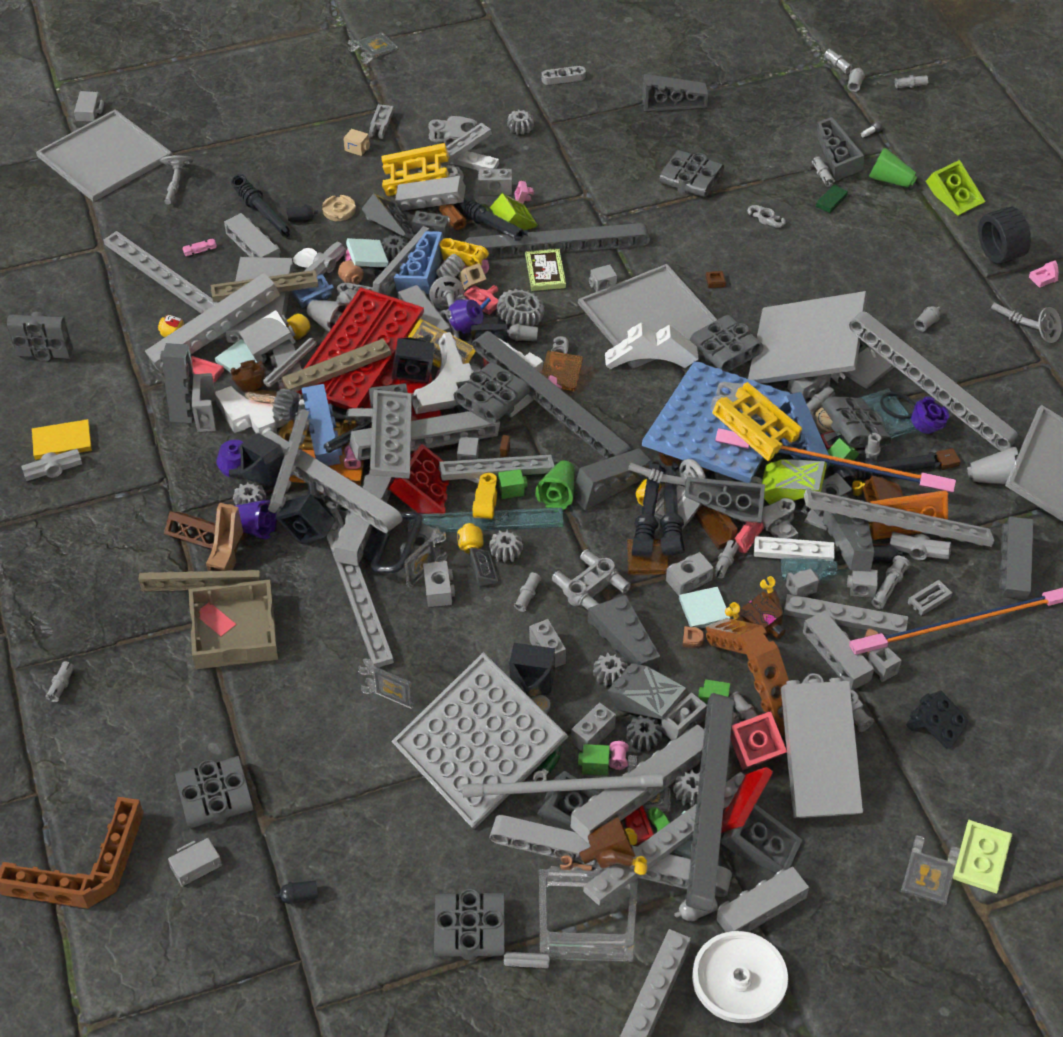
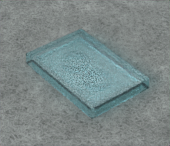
M889 388L860 397L866 402L871 411L878 413L882 417L881 424L891 438L916 430L911 418L897 419L888 415L881 408L880 399L885 393L892 392ZM895 396L884 398L883 402L888 410L897 415H909Z

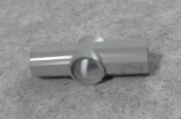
M334 243L324 253H317L313 263L305 271L316 270L317 276L325 272L331 273L335 268L336 262L346 253V249L341 243Z
M75 449L58 455L53 452L46 453L42 456L41 460L22 465L21 467L26 481L45 475L52 478L57 477L63 470L81 465L82 461L78 450Z

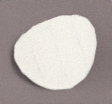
M311 248L303 249L295 255L293 262L298 266L308 268L313 263L317 252Z

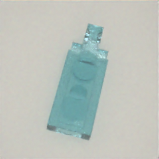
M781 559V575L783 579H787V575L790 572L794 575L799 571H805L810 568L813 572L817 573L819 580L827 575H836L837 572L836 561H826L823 559Z

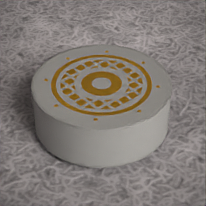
M538 695L531 698L546 714L549 713L550 700L546 696Z

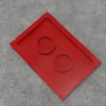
M768 767L745 775L722 816L721 832L744 826L773 771Z

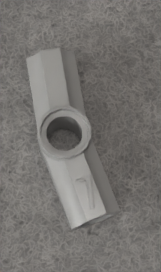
M897 532L892 533L890 544L894 545L899 551L909 553L915 560H924L927 557L950 558L951 542L930 540L924 534H917L913 537Z

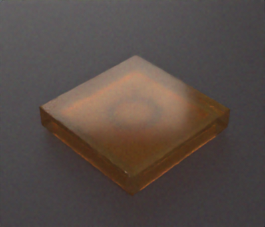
M547 351L542 375L547 379L550 375L557 378V384L561 385L562 389L575 391L583 356Z
M266 390L246 392L245 398L247 400L274 403V397H276L277 392Z
M627 539L628 574H667L668 557L663 555L661 539H654L652 558L632 556L633 539Z

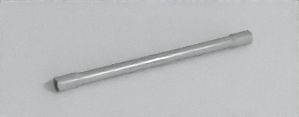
M662 773L621 777L462 784L463 798L518 793L625 787H663Z

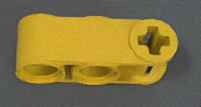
M445 238L439 243L443 260H446L452 254H456L466 266H473L476 263L482 265V261L489 256L487 249L483 246L451 238Z
M485 473L480 476L475 501L473 502V518L493 519L494 507L497 500V477L493 473Z

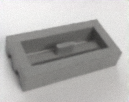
M937 580L911 596L908 604L913 605L914 610H919V614L922 616L950 599L952 592L940 580ZM940 588V590H938L937 592L930 594L931 592ZM928 594H930L927 598H925V599L922 600L921 602H919V603L917 602V601H919L920 599H922L923 597H925V596H927Z

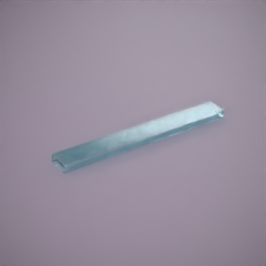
M562 508L494 511L493 519L473 518V512L421 514L423 518L422 523L440 532H458L467 523L480 527L482 531L563 527ZM408 519V534L412 530L415 522L414 519Z

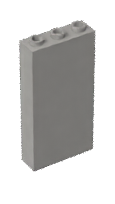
M240 257L235 281L255 279L263 273L268 277L293 273L292 258ZM290 291L279 292V297L227 330V342L236 343L240 339L243 340L239 333L240 331L275 310L280 316L284 315L285 317Z
M843 678L829 679L830 682H821V679L808 680V683L800 684L799 680L787 681V685L781 687L793 819L858 815L863 813L849 681H843Z

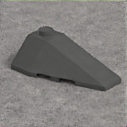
M373 193L362 208L366 214L365 217L371 222L375 221L404 237L412 239L415 234L407 225L408 221L403 219L405 215L397 204Z
M686 478V498L740 521L762 523L765 484Z

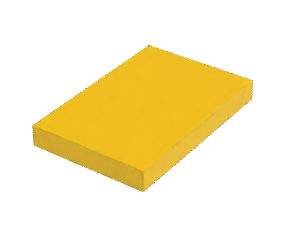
M88 419L32 428L35 460L41 459L44 454L50 452L58 455L75 449L79 453L92 451Z

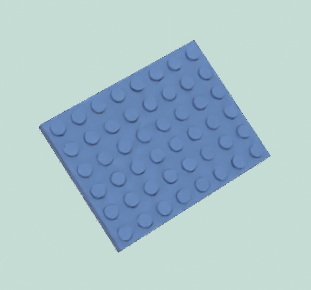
M694 361L643 438L642 446L681 460L692 459L703 468L745 483H750L764 457L752 447L747 449L715 442L718 428L732 431L711 410L712 399L717 396L718 385L722 382L739 384L748 382L761 394L768 396L770 401L776 406L790 393ZM728 388L721 389L722 392L726 394H731V391ZM753 419L760 426L766 423L764 420Z

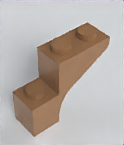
M219 503L217 507L214 544L206 562L208 571L233 570L236 564L234 549L243 534L239 508L234 505Z

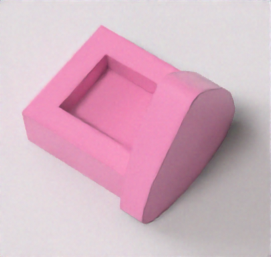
M1049 262L1042 268L1030 272L1029 278L1039 288L1052 282H1057L1059 275L1057 262Z

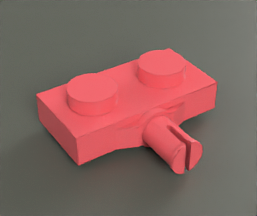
M473 285L463 293L466 299L475 300L479 305H482L489 297L491 301L483 310L488 315L497 309L499 299L493 296L498 291L495 285L488 290L480 289Z

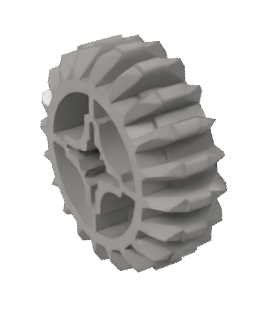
M514 289V291L508 290V292H503L497 304L498 316L501 317L502 321H506V324L512 325L517 323L532 327L538 325L543 318L545 310L540 297L535 296V293H529V290L526 292L522 289L520 291Z

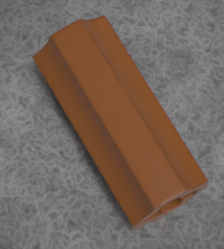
M454 204L439 206V211L442 215L449 216L450 225L458 231L466 226L465 217Z

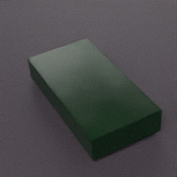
M833 185L816 202V207L831 213L845 199L848 191Z

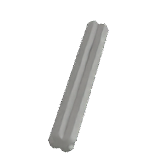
M309 338L264 379V384L267 387L275 384L317 345L316 341L313 338Z

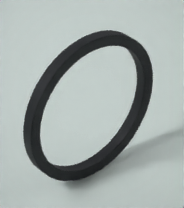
M888 392L881 397V408L888 415L897 419L911 418L912 413L905 416L897 415L888 410L883 402L885 397L898 396L907 400L914 410L915 403L908 396L898 392Z

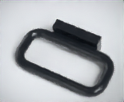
M399 512L402 520L414 519L415 522L401 558L394 565H379L392 530L384 533L373 526L363 550L373 571L376 573H396L405 567L422 526L423 518L418 512Z

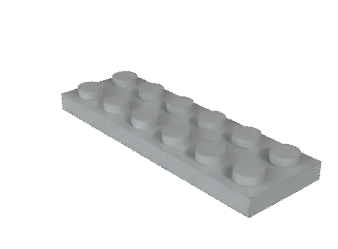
M374 390L370 475L409 479L411 393Z

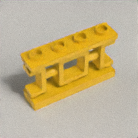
M445 143L382 156L383 170L385 174H391V179L383 180L382 183L386 196L396 195L398 185L448 178L449 172L447 167L441 168V163L449 162V152ZM422 167L421 173L409 175L410 169Z
M748 382L744 383L743 387L738 388L735 395L738 398L736 401L732 402L729 398L722 397L717 400L712 412L767 461L780 451L782 444L779 440L785 438L790 443L795 442L802 431V427ZM757 414L766 423L760 426L751 417Z

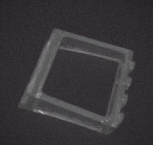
M556 866L549 869H539L540 954H548L550 959L633 962L638 877L624 887L630 890L627 933L549 932L546 919V888L548 886L584 887V885L605 871V869L596 868L594 871H584L580 867H574L571 870H561Z

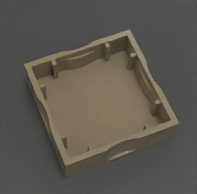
M270 580L244 582L231 586L217 585L189 589V606L192 620V657L195 669L278 660ZM208 602L236 623L223 636L218 635L198 618L200 617V609Z

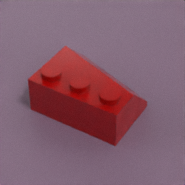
M421 444L410 455L409 479L396 477L388 489L418 513L444 515L446 510L444 504L447 500L446 489L449 485V480H442L439 470V462L444 461Z

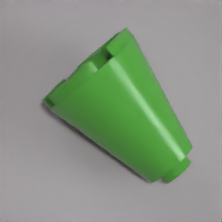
M886 148L882 150L869 175L872 179L904 187L913 186L917 179L915 176L916 172Z
M569 461L558 462L537 484L536 497L540 503L542 501L546 504V508L556 511L564 510L572 503L575 468Z

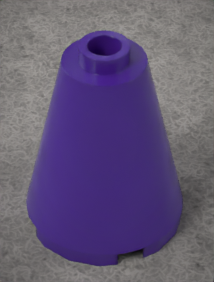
M270 500L234 505L239 508L244 533L260 539H269L271 537L268 535L270 532L275 531L277 512L268 511Z

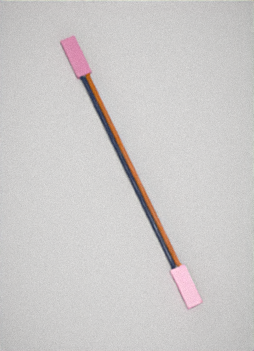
M718 428L715 442L747 449L751 447L735 432ZM783 445L779 451L784 454L816 461H825L830 464L917 482L922 487L940 491L946 490L949 493L954 492L956 482L954 479L926 473L917 475Z
M1063 588L1044 592L1042 597L887 636L880 633L852 640L849 646L853 653L857 655L887 647L890 642L1044 603H1047L1048 606L1062 603Z

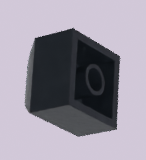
M426 335L423 338L403 337L397 339L392 379L420 383L429 382L434 356V343L431 342L432 338L430 335Z
M256 433L240 444L241 466H238L236 469H230L229 476H239L253 482L275 487L284 459L282 447L273 440L260 433Z
M315 482L308 483L309 493L307 495L286 501L275 517L300 544L325 538L336 521L323 498L319 496Z
M521 643L513 644L509 662L510 679L527 696L551 693L555 675V648Z

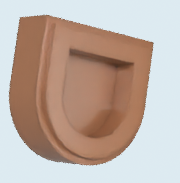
M684 626L683 647H700L704 642L703 631L696 627Z

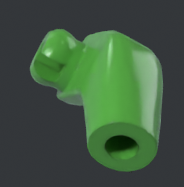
M658 807L650 808L648 812L649 819L658 832L670 822Z

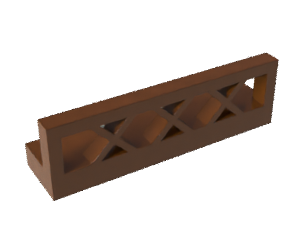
M702 505L695 513V517L716 548L719 550L726 547L729 540H733V544H735L737 528L729 516Z
M170 511L164 534L212 549L214 542L212 544L208 543L205 535L212 532L215 536L216 523L179 511ZM173 521L179 522L182 530L177 533L172 532ZM196 527L199 535L191 538L187 531L188 529ZM243 532L239 541L245 540L247 534ZM239 541L234 549L235 556L238 549Z

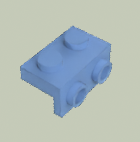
M323 274L317 276L318 287L292 291L302 308L308 306L313 300H325L331 297L334 286L328 284Z

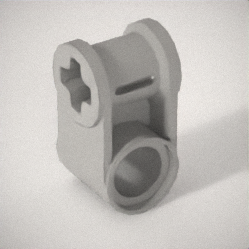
M784 498L763 507L762 523L767 531L771 532L772 527L786 520L789 523L793 521L794 501Z

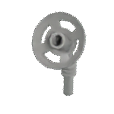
M176 155L160 159L161 163L173 166L174 170L173 179L169 184L168 193L165 198L166 204L171 203L174 194L179 189L178 183L181 170L183 169L182 166L194 161V158L190 156Z
M453 276L440 277L430 288V300L437 308L448 309L455 302L454 299L458 295L457 290L459 289V295L463 294V286ZM444 282H454L455 284L453 287L445 286ZM439 287V290L437 292L438 298H435L436 289ZM443 301L448 303V305H441L440 303ZM449 311L450 314L448 315L449 319H451V311ZM451 325L452 335L460 339L459 331H456Z
M995 302L991 309L1007 316L1009 320L1012 319V322L1016 321V324L1020 323L1038 329L1042 338L1048 343L1056 342L1061 335V319L1058 312L1052 307L1044 308L1041 311L1038 322L1025 318L1022 314L1015 313V310L1011 311ZM1052 330H1055L1054 335L1050 337L1049 334Z
M686 459L681 463L680 477L665 475L662 471L659 473V470H650L634 463H630L628 469L647 476L650 480L653 478V481L657 480L658 483L661 481L683 485L684 487H686L687 477L706 479L701 466L692 459Z

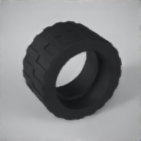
M1006 207L981 217L978 225L979 241L982 250L990 261H993L995 264H1001L1023 257L1029 252L1031 246L1029 225L1022 212L1016 207Z

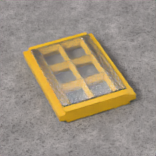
M420 319L408 337L423 338L426 335H430L432 338L431 342L434 343L432 364L441 368V351L438 341L447 332ZM452 335L456 341L458 353L462 357V364L470 363L476 352L472 345Z

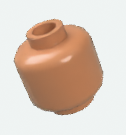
M348 260L340 265L338 275L344 283L359 284L363 279L364 272L360 266L354 265L352 260Z

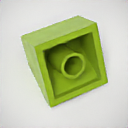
M504 193L490 207L493 214L523 230H529L538 225L524 204Z

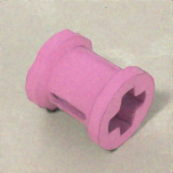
M347 445L344 450L346 454V459L344 460L345 467L348 469H358L361 466V460L357 461L350 445Z
M615 741L610 744L611 759L609 760V766L611 768L622 770L628 766L626 753L629 750V745L627 743Z

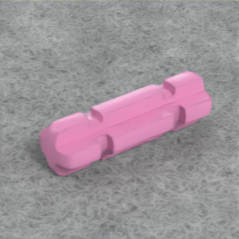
M209 239L207 242L202 241L194 243L192 246H184L183 252L185 256H190L192 253H201L208 251L209 248L210 250L215 249L217 246L214 239Z

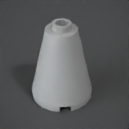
M313 300L307 306V314L330 332L349 303Z
M1011 447L971 462L970 467H967L968 478H972L973 482L1006 484L1017 459V448Z

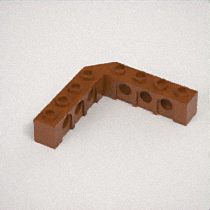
M725 618L706 626V638L712 646L747 654L749 660L747 664L755 678L754 686L762 699L761 707L766 713L771 711L780 735H785L781 687L787 685L786 682L789 679L778 646L774 641H768L765 637L767 631L762 625ZM768 667L769 673L765 676V670ZM775 687V693L772 696L771 692L772 689ZM782 707V712L778 715V710Z
M124 797L117 798L111 824L107 826L108 833L104 843H101L98 861L94 863L90 875L80 873L76 875L60 873L59 870L53 872L40 870L34 866L33 868L17 866L14 863L3 862L0 868V894L90 908L117 892L144 815L140 800Z

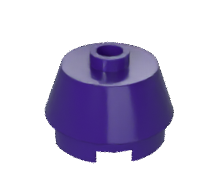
M458 299L449 306L448 311H451L452 316L449 321L456 331H461L463 334L471 333V325H480L483 321L482 309L475 300Z
M924 397L922 400L917 401L911 415L912 424L924 434H931L943 429L949 418V412L946 407H941L934 402L936 399L933 397Z
M240 440L226 441L220 447L216 463L225 476L230 477L229 470L241 466L240 444L243 442Z

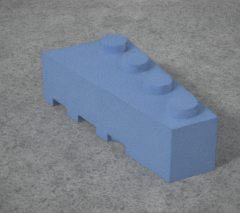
M425 231L416 244L415 251L409 254L406 264L403 263L399 274L394 276L397 293L418 285L421 291L423 290L426 294H429L430 288L437 276L436 270L439 268L442 260L439 246L440 241L443 240L442 232Z
M324 384L302 388L305 410L309 411L307 419L310 420L309 430L315 458L326 466L340 464L341 447L331 453H327L326 449L323 448L324 444L338 437L337 430H333V428H336L334 417L330 416L333 415L332 405L328 404Z
M802 392L786 395L777 407L802 427V431L797 441L790 443L785 438H782V443L788 447L829 455ZM791 455L794 460L816 461ZM827 463L826 469L831 465L830 463Z

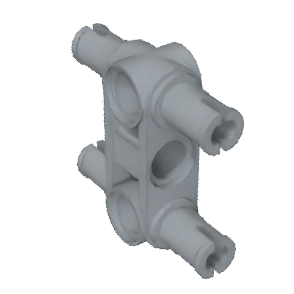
M588 549L582 552L580 559L590 567L580 575L570 580L560 571H557L552 576V581L563 589V593L568 597V602L571 605L583 606L587 610L589 607L599 604L593 597L609 584L615 586L623 594L631 587V583L619 575V571L615 568L614 562L611 559L598 558Z

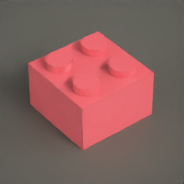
M771 711L731 726L730 740L742 770L775 759L787 752Z

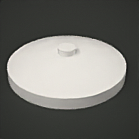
M743 931L719 934L706 942L695 958L693 967L695 992L702 1004L711 1013L724 1020L735 1023H751L762 1020L771 1015L780 1006L786 993L788 973L783 957L770 942L756 934Z

